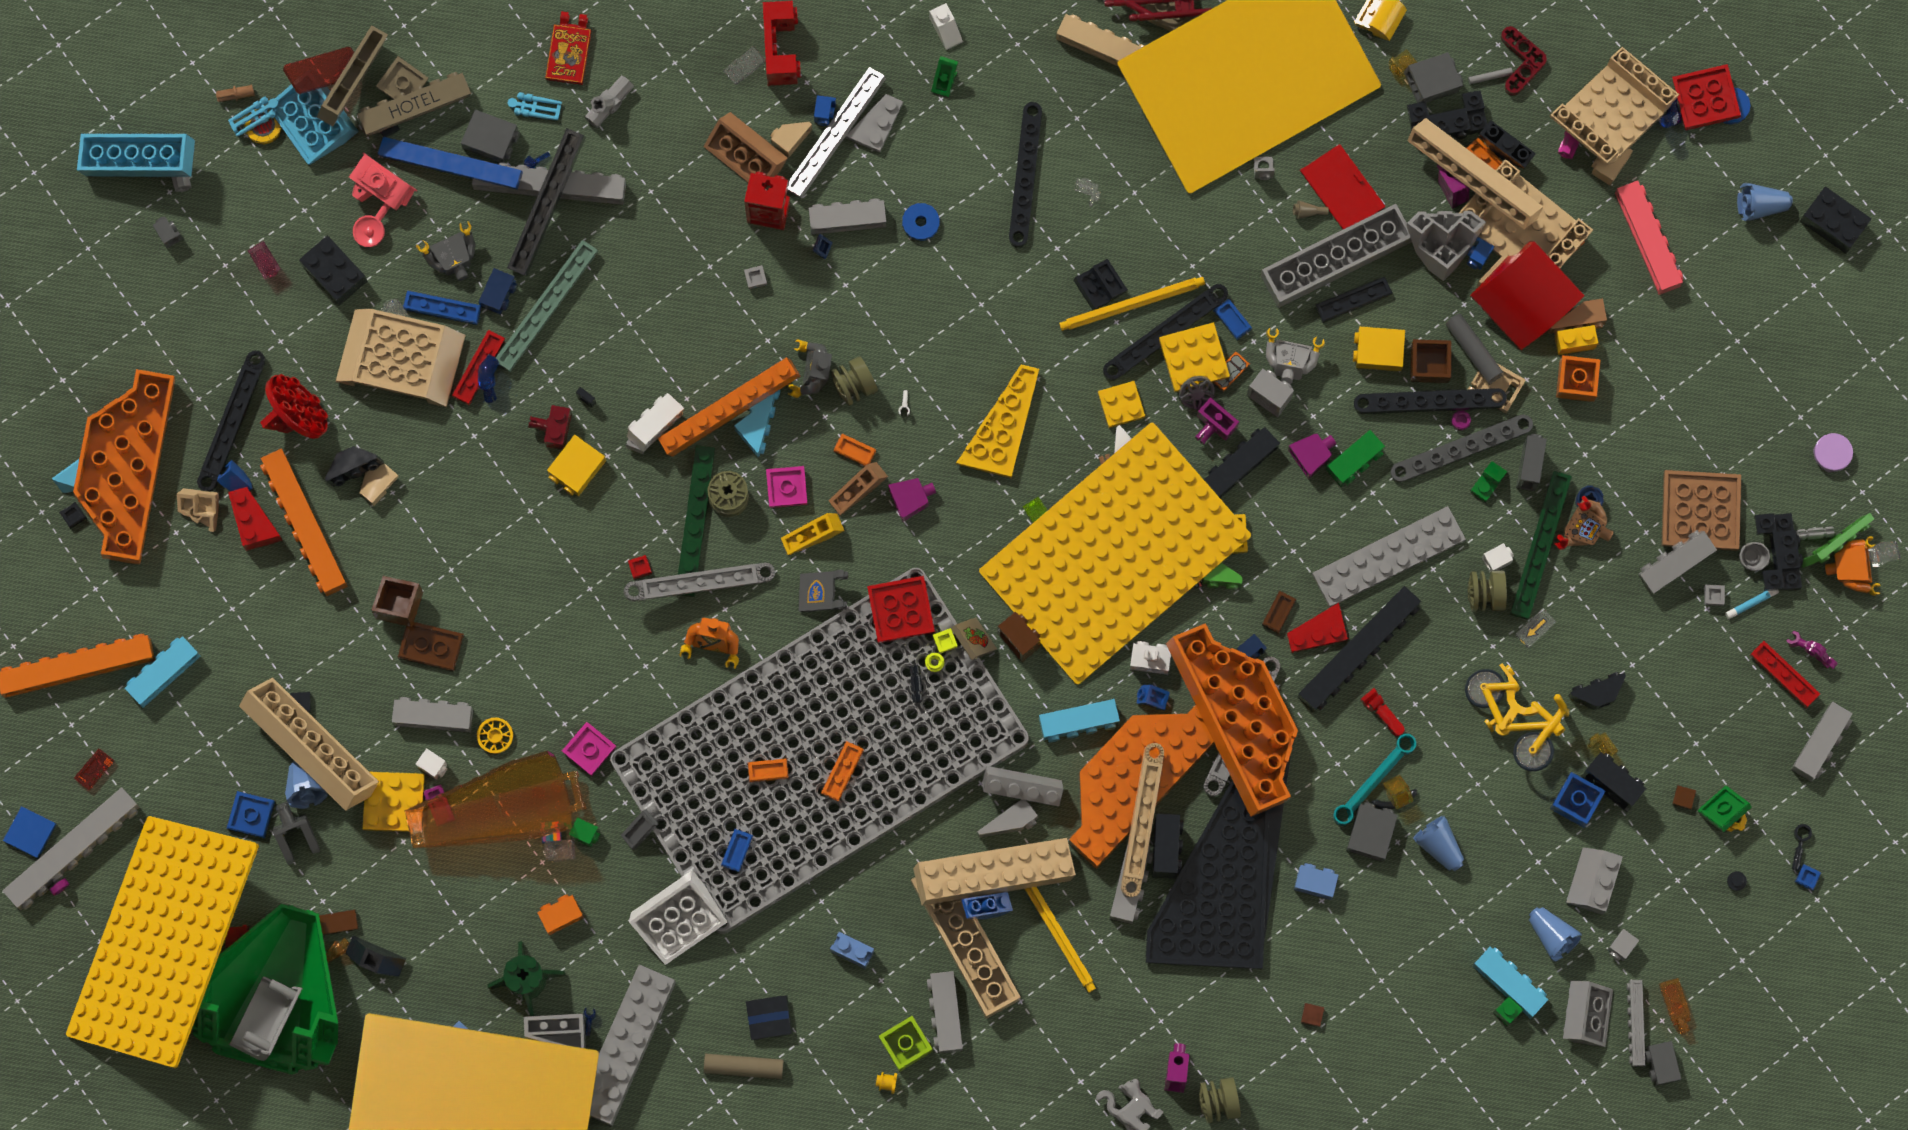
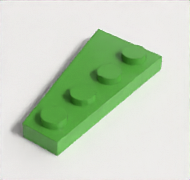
M1871 513L1860 517L1842 530L1843 534H1837L1828 540L1827 544L1813 551V555L1803 559V565L1801 566L1805 568L1818 561L1823 563L1828 560L1831 552H1838L1844 547L1842 545L1844 542L1852 541L1857 537L1856 533L1858 531L1863 532L1870 527L1869 523L1874 520Z

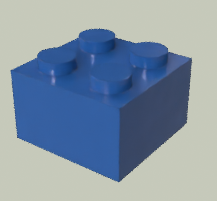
M1571 772L1550 809L1584 828L1588 824L1605 790Z

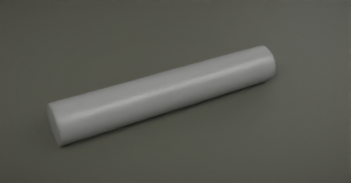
M1512 68L1468 77V81L1471 85L1510 76L1513 74Z

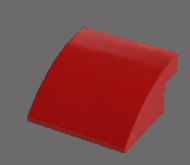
M1531 241L1517 255L1507 256L1470 297L1507 337L1522 350L1565 316L1584 297V294L1535 241Z

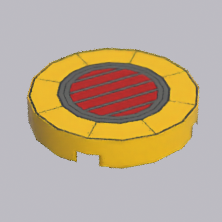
M264 112L258 115L259 119L265 114ZM274 117L270 118L266 123H262L247 131L246 135L251 141L265 145L272 143L279 137L282 127ZM255 118L246 122L244 128L255 122Z

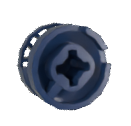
M1588 485L1579 491L1575 499L1577 507V502L1580 503L1583 496H1586L1588 500L1599 502L1602 506L1604 495L1599 488Z

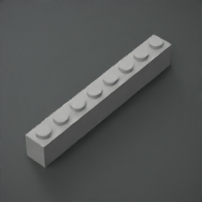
M499 163V165L523 171L518 190L475 179L472 181L474 190L538 196L548 170L545 167L533 169L526 165L513 167L507 163ZM576 170L571 172L560 198L624 205L626 180L618 174L603 176L604 174L598 172L585 174L583 171Z
M121 787L2 891L19 910L23 908L24 910L28 909L38 895L39 897L44 895L52 883L56 884L59 882L67 870L71 871L74 869L82 857L86 858L93 852L92 848L97 844L101 845L108 839L107 835L112 831L116 832L123 826L122 822L127 818L131 819L138 813L137 809L140 807Z

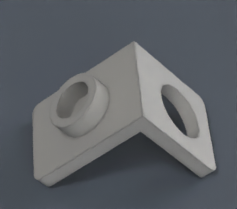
M1255 157L1254 179L1269 180L1273 178L1275 173L1273 158ZM1265 161L1269 164V168H1258V164Z

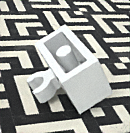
M1138 641L1137 644L1133 643L1130 670L1168 675L1171 653L1167 645L1157 644L1156 646H1150L1149 643Z

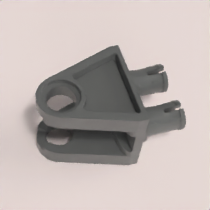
M288 802L277 805L276 810L282 824L273 827V834L287 864H293L295 859L285 834H287V830L294 827L302 829L313 854L321 852L307 815L304 814L296 818L293 816Z

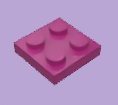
M804 466L766 469L769 508L808 505Z
M586 722L562 752L592 777L617 747Z

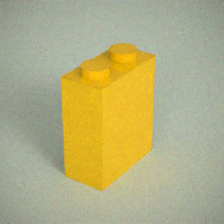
M1359 327L1358 332L1354 334V343L1357 344V351H1353V362H1356V368L1401 371L1403 368L1405 330Z
M574 434L547 469L548 478L555 484L560 483L565 486L564 490L570 495L576 494L579 497L604 465L606 458Z

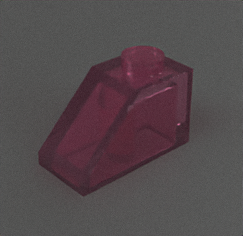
M264 241L247 250L264 279L267 277L272 278L278 273L280 267Z

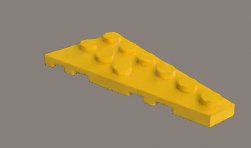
M1022 364L1019 366L998 398V401L980 425L961 457L957 460L956 465L1012 478L1039 373L1038 368Z

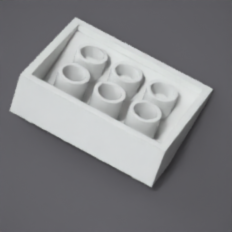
M691 870L632 911L629 923L666 965L726 924L727 920L704 883Z

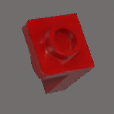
M249 926L230 927L225 937L226 948L230 947L250 930Z

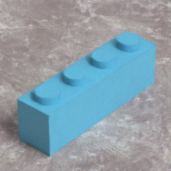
M183 636L180 639L176 638L173 640L168 650L160 652L151 665L147 664L142 668V673L138 677H133L127 682L125 689L142 708L201 657Z
M1115 699L1039 715L1043 740H1048V742L1060 740L1059 737L1064 736L1074 738L1079 736L1078 733L1082 732L1093 734L1098 732L1097 729L1105 728V730L1115 729L1116 725H1119L1120 722Z
M1489 947L1473 964V967L1507 998L1511 997L1523 1009L1522 1012L1531 1019L1548 1001L1546 998L1547 994L1539 987L1536 989L1531 984L1532 980L1527 975H1521L1516 971L1518 968L1515 964L1502 958L1503 954L1494 947L1492 949Z

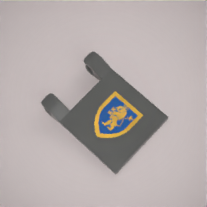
M836 570L800 574L799 612L846 610L847 602L842 600L834 601L835 579L847 580L848 572Z

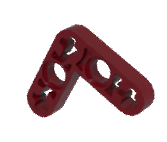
M1509 26L1503 29L1501 41L1524 60L1505 83V92L1515 96L1544 67L1547 57L1542 50L1516 28ZM1513 33L1512 38H1506L1507 34ZM1519 38L1520 40L1514 46V42L1517 41V39ZM1524 43L1528 45L1529 50L1521 52L1518 48L1519 45ZM1533 50V56L1531 55L1530 58H1528L1527 56L1530 55L1531 51ZM1541 57V63H1535V58ZM1528 69L1531 75L1525 78L1521 75L1520 71ZM1519 79L1520 82L1516 86L1517 90L1515 88L1511 90L1510 84L1513 85Z

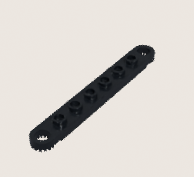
M1036 102L1027 103L1023 109L1009 242L1017 248L1023 247L1028 240L1042 108ZM1031 107L1036 108L1038 111L1037 115L1030 116L1027 113L1028 109ZM1020 233L1024 239L1021 242H1016L1013 239V235Z
M1222 284L1213 285L1104 365L1103 375L1105 378L1111 381L1119 379L1161 348L1159 337L1184 331L1214 310L1227 299V288ZM1214 290H1222L1224 296L1221 299L1214 297ZM1115 366L1118 369V373L1112 376L1108 374L1107 368Z
M251 351L246 356L197 480V485L201 491L212 492L218 484V476L222 474L265 366L266 360L260 351ZM259 356L261 358L258 365L251 364L252 357ZM205 478L212 479L210 487L202 486V481Z
M1499 388L1370 393L1356 396L1354 408L1360 414L1498 409L1505 405L1507 395L1505 391ZM1500 394L1503 399L1501 402L1495 403L1492 401V396ZM1364 399L1368 401L1369 405L1366 408H1360L1358 402Z

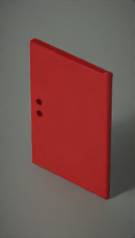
M1340 144L1300 169V172L1324 205L1328 207L1330 213L1342 229L1354 225L1386 207Z

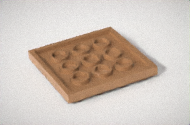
M1665 470L1663 478L1662 546L1672 547L1680 541L1684 543L1689 539L1688 536L1698 530L1699 532L1705 531L1717 550L1738 551L1740 542L1741 475Z

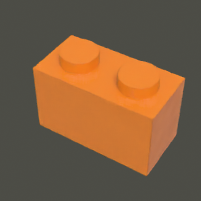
M566 894L558 898L557 903L553 905L548 903L540 908L541 911L537 912L549 936L584 918L573 895L568 896Z

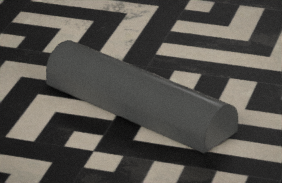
M1461 314L1453 316L1446 322V327L1488 385L1505 375Z

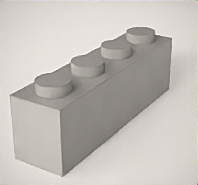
M870 199L869 202L855 200L851 201L850 204L835 202L831 206L816 204L809 208L811 235L886 227L884 200L880 201V199Z
M1694 531L1688 536L1689 539L1684 543L1680 541L1672 546L1674 550L1668 554L1664 552L1656 557L1658 561L1652 565L1649 562L1640 568L1642 572L1638 575L1651 593L1654 594L1717 551L1705 531Z
M400 697L399 700L394 699L392 724L403 727L471 732L473 708L464 702H457V705H452L450 702L442 700L438 701V703H430L428 699H419L418 702L411 701V698Z
M1832 702L1826 709L1791 770L1809 781H1812L1815 777L1818 779L1824 770L1821 767L1824 761L1828 763L1833 755L1831 749L1834 745L1838 746L1843 736L1840 734L1843 729L1847 730L1853 720L1850 717L1853 713Z
M986 766L982 782L983 792L1054 806L1060 805L1063 793L1062 780Z
M1151 846L1148 847L1142 882L1145 883L1149 871H1146L1147 863L1151 864L1153 852H1150ZM1125 853L1109 919L1132 924L1133 919H1138L1140 909L1136 907L1138 901L1143 899L1144 890L1141 889L1140 893L1135 897H1127L1122 893L1121 882L1126 858ZM1129 882L1126 884L1127 892L1133 893L1136 890L1135 883Z
M954 971L930 974L931 979H927L928 991H932L933 998H929L930 1010H934L935 1018H931L932 1029L937 1030V1037H933L934 1047L939 1049V1054L963 1051Z

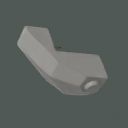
M1438 211L1436 214L1418 212L1407 222L1406 226L1416 254L1430 272L1444 281L1468 254L1485 226L1486 221L1472 211H1463V213Z

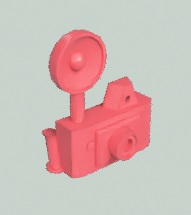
M363 152L362 159L349 176V178L355 181L352 196L363 202L370 196L375 195L385 203L375 217L365 215L355 222L353 236L359 245L374 247L384 238L385 228L381 220L390 207L398 210L400 205L407 206L414 192L418 190Z

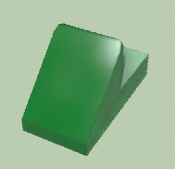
M940 56L931 92L947 97L950 96L957 75L958 61Z
M1491 461L1470 492L1486 503L1507 474V471Z

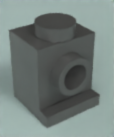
M165 216L157 219L155 224H153L166 248L183 240L173 221L168 222Z

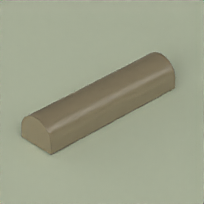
M705 1053L704 1074L782 1080L784 1059Z

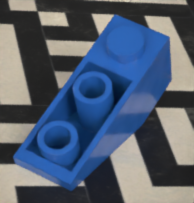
M1008 892L962 899L967 919L995 918L1013 911Z

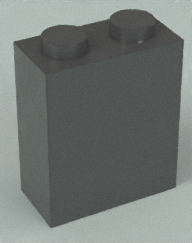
M1448 52L1408 65L1404 71V75L1417 103L1424 101L1428 103L1457 93L1463 86V79L1457 73L1455 61Z
M475 110L461 141L462 149L499 163H505L506 159L509 160L512 155L513 149L511 147L514 142L518 141L520 132H518L516 124Z
M1528 435L1523 444L1516 486L1518 489L1535 491L1540 483L1547 441L1546 438H1542V435Z
M1365 802L1364 805L1360 804L1346 851L1384 862L1398 815L1394 814V811L1391 809H1376L1375 805Z

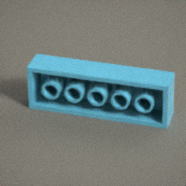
M81 134L77 171L85 176L191 177L195 140L187 134Z

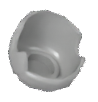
M1759 542L1747 543L1741 548L1739 554L1740 563L1748 570L1760 571L1769 563V550L1764 544Z

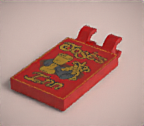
M561 11L560 25L554 24L545 79L583 85L592 31L591 29H586L588 23L587 15H579L578 25L568 24L569 12Z

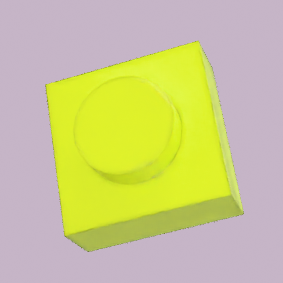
M951 628L933 634L939 654L958 647Z

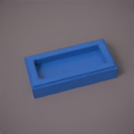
M1227 299L1214 309V313L1236 340L1252 330V327L1230 299Z
M734 829L721 866L740 872L753 835Z

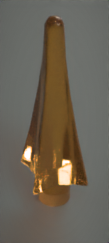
M346 938L340 942L335 941L326 952L327 963H330L346 952L345 947L350 943Z

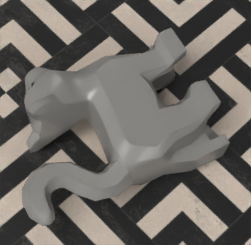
M1137 1079L1128 1081L1118 1087L1124 1095L1131 1098V1101L1120 1110L1115 1108V1097L1110 1091H1100L1096 1096L1097 1101L1103 1098L1108 1100L1107 1110L1125 1126L1126 1130H1148L1150 1128L1149 1124H1143L1139 1118L1144 1113L1154 1119H1158L1163 1114V1111L1161 1109L1156 1110L1149 1098L1141 1092L1140 1082Z

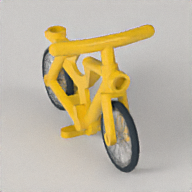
M1503 663L1499 665L1507 675L1509 682H1504L1502 676L1494 670L1482 669L1474 672L1466 682L1465 694L1472 705L1479 708H1490L1494 719L1490 722L1488 719L1484 721L1488 729L1492 733L1495 731L1493 727L1496 725V732L1501 736L1508 735L1510 731L1543 729L1541 733L1529 732L1522 735L1515 743L1513 755L1516 763L1524 770L1533 772L1546 768L1554 756V746L1549 738L1552 733L1559 736L1565 731L1560 722L1562 717H1568L1570 714L1561 695L1556 694L1554 696L1559 710L1552 716L1536 701H1533L1531 707L1528 708L1520 706L1516 702L1515 693L1520 690V686L1513 678L1515 673L1509 665L1506 667ZM1505 692H1507V701L1510 709L1503 718L1497 704L1502 700ZM1518 714L1524 716L1539 714L1546 720L1545 722L1512 724Z

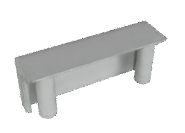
M263 976L229 1045L258 1060L265 1061L271 1054L302 988H289Z

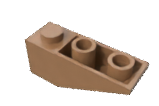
M1603 298L1584 301L1549 329V334L1554 333L1556 335L1557 331L1595 325V329L1602 328L1607 321Z

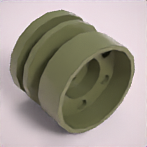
M860 356L848 361L850 371H847L843 365L839 366L842 375L836 369L831 370L833 384L840 397L848 406L853 404L851 395L857 402L860 401L859 391L866 397L878 392L875 381Z
M724 471L715 475L709 482V502L716 513L724 517H734L745 510L748 505L749 495L747 484L742 476L732 471ZM729 489H731V493L725 495L724 490L728 491Z
M1476 571L1470 572L1468 601L1470 602L1472 612L1478 610V603H1480L1481 611H1485L1487 603H1490L1492 611H1505L1507 588L1504 571H1491L1489 580H1486L1484 571H1480L1479 580Z
M1233 1077L1220 1079L1219 1089H1216L1213 1081L1209 1082L1210 1090H1207L1205 1082L1200 1083V1106L1207 1124L1213 1122L1212 1114H1215L1216 1121L1220 1122L1221 1112L1225 1113L1227 1120L1241 1117L1239 1099Z

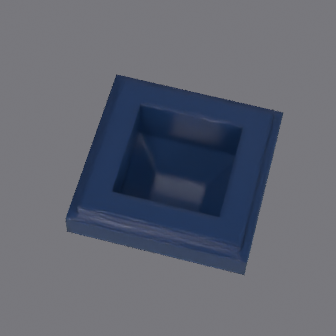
M819 234L812 251L826 259L833 242Z

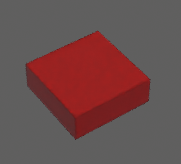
M646 555L628 560L634 580L652 574Z

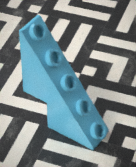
M780 390L748 409L750 414L734 425L735 431L757 457L760 454H764L766 447L764 438L769 436L771 425H768L769 419L774 417L776 407H773L775 400L779 399Z

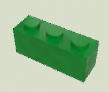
M1369 430L1327 466L1326 471L1340 487L1344 484L1348 486L1356 479L1354 476L1359 471L1362 474L1370 467L1369 463L1372 460L1377 461L1384 455L1385 445Z

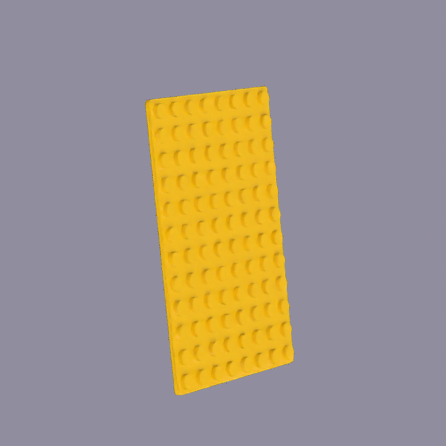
M1227 0L1117 62L1121 73L1187 193H1193L1381 87L1377 75L1336 0Z
M1149 423L982 566L979 572L1013 612H1016L1018 615L1022 614L1026 618L1028 627L1031 630L1034 628L1041 636L1039 639L1042 646L1074 683L1079 685L1249 540L1251 533L1154 423Z
M148 816L66 1031V1036L161 1065L177 1068L259 845L255 842Z
M368 1013L364 1020L349 1130H588L599 1052L592 1049Z

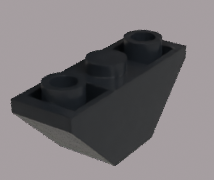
M1492 120L1489 121L1479 134L1490 150L1503 161L1506 159L1514 166L1524 169L1536 155L1535 152Z
M352 446L336 454L325 479L333 487H338L350 479L359 478L365 472L376 470L380 465L384 464V461L374 453Z
M1614 672L1608 675V679L1602 681L1600 678L1595 679L1586 687H1583V685L1572 688V692L1568 695L1569 699L1593 710L1611 705L1616 700L1624 682L1625 672L1621 674Z
M354 935L345 953L363 968L377 974L397 977L400 976L407 959Z

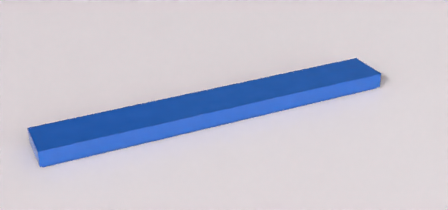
M383 137L378 151L380 157L518 190L523 171L386 137Z

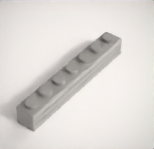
M1630 980L1627 983V991H1629V995H1627V1003H1629L1627 1013L1630 1015V1020H1628V1027H1630L1628 1039H1631V1044H1629V1052H1631L1629 1064H1631V1067H1644L1642 980Z

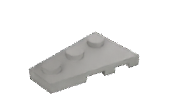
M886 94L846 135V139L880 153L900 112L903 101Z

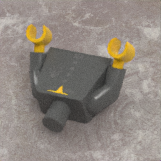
M467 221L469 225L467 229H463L460 223V233L429 246L426 241L422 240L425 243L423 249H420L416 244V248L423 253V257L431 268L440 273L445 272L447 276L455 273L458 281L468 277L465 268L471 265L470 260L474 258L476 245L473 234L470 232L471 224L469 221Z
M802 340L795 341L799 342L800 346L798 349L794 348V350L803 353L808 352L803 385L801 388L794 384L789 385L788 388L793 391L788 393V395L799 398L801 394H814L822 390L829 378L832 354L827 353V349L823 344L808 343Z

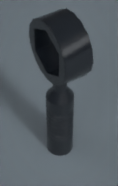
M1800 824L1794 829V837L1799 841V844L1795 849L1792 869L1797 871L1800 869L1803 854L1802 844L1812 836V830L1806 824ZM1802 827L1808 831V836L1804 839L1797 835L1798 829Z

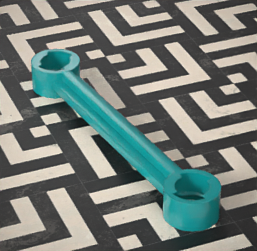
M1402 734L1396 742L1395 749L1349 801L1335 809L1333 819L1336 824L1340 826L1348 825L1353 819L1354 811L1400 759L1414 751L1416 747L1414 736ZM1400 739H1410V750L1401 749ZM1339 809L1348 810V821L1342 822L1337 819Z

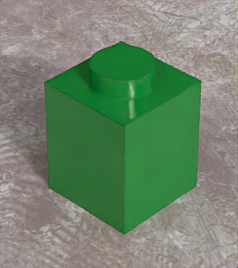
M577 817L569 836L591 847L593 843L596 844L601 834L598 833L599 828Z
M1508 997L1493 1013L1508 1026L1523 1009L1511 997Z

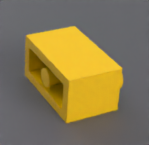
M1595 325L1557 331L1555 342L1558 355L1596 349L1598 339Z

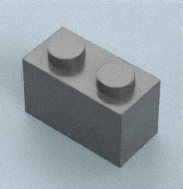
M1672 1041L1651 1045L1646 1048L1645 1059L1647 1063H1650L1651 1071H1649L1651 1082H1655V1086L1681 1080Z

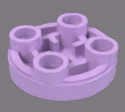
M1830 433L1818 440L1813 453L1817 464L1826 472H1837L1846 468L1851 462L1853 448L1849 440L1844 436Z

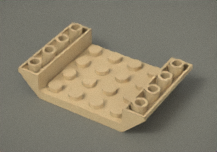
M1621 47L1610 58L1607 66L1566 105L1562 103L1550 117L1608 165L1614 163L1664 115L1679 94L1626 49Z
M1505 159L1496 171L1543 206L1538 219L1524 230L1477 193L1459 213L1472 211L1486 221L1478 237L1493 245V251L1498 256L1517 255L1528 242L1535 241L1550 259L1561 268L1592 233L1593 229L1579 218L1575 220L1520 176V170Z
M357 309L354 311L336 382L355 386V383L427 399L429 404L447 407L466 335L436 323L374 309Z

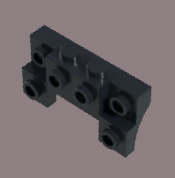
M1481 90L1463 93L1464 108L1429 115L1426 101L1407 105L1411 131L1417 124L1427 118L1452 138L1463 139L1467 135L1481 132L1487 125Z
M1792 513L1755 515L1756 535L1771 534L1770 543L1774 570L1762 571L1764 591L1800 590L1802 588L1800 568L1803 565L1802 554H1799L1800 537L1796 535V530H1794Z

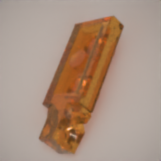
M1676 978L1659 983L1673 1026L1678 1025L1680 1034L1689 1032L1687 1022L1691 1021V1014L1679 979Z

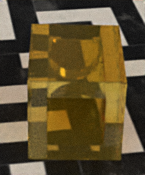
M1400 775L1383 783L1386 795L1396 809L1414 801L1409 786Z

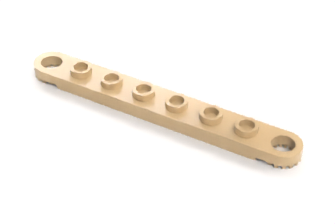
M1151 743L1144 749L1121 882V891L1127 897H1135L1141 891L1164 757V749L1158 743ZM1152 747L1159 750L1157 758H1152L1149 755V750ZM1129 882H1133L1136 885V890L1133 893H1129L1126 890V884Z

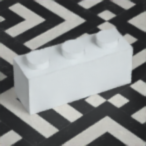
M668 393L664 397L660 396L654 402V406L651 409L647 408L641 414V418L637 422L634 420L627 428V438L643 452L683 415L684 407Z

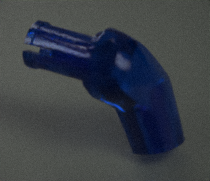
M1677 98L1668 108L1667 113L1658 119L1659 125L1662 128H1672L1681 122L1682 114L1678 112Z
M490 354L483 360L478 369V386L483 390L484 399L487 403H492L493 400L496 401L497 399L494 390L496 384L494 372L499 365V361Z

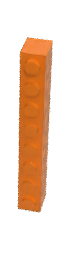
M786 357L660 436L658 440L667 455L673 457L801 376L793 362Z
M282 448L262 457L263 464L260 467L264 475L268 474L271 479L268 483L272 492L276 491L279 496L276 498L279 507L286 510L287 514L284 517L288 525L292 524L295 529L292 534L296 542L300 541L303 546L300 551L304 559L308 558L311 563L308 565L312 576L316 575L319 580L316 584L320 593L324 592L326 596H329L348 587Z
M138 634L133 636V639H118L109 645L101 643L96 645V648L89 650L88 648H81L76 650L77 653L73 654L66 652L58 654V657L52 659L50 657L41 658L39 662L32 664L31 662H24L20 664V667L16 668L11 666L4 667L0 671V693L4 698L155 661L151 639L148 635Z

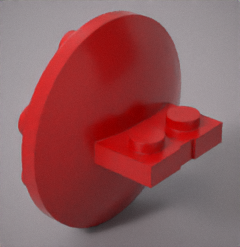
M279 374L272 376L267 381L265 386L266 395L274 410L260 422L264 429L277 430L283 433H289L294 430L312 439L320 438L327 431L328 414L319 404L320 399L302 386L297 378H289Z

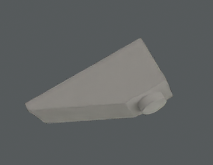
M1021 799L977 831V835L981 838L1022 831L1025 828L1029 830L1037 824L1038 815L1026 800Z

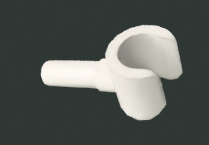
M907 390L903 391L902 406L898 410L900 416L901 409L906 408L908 410L907 416L910 414V409L907 403Z

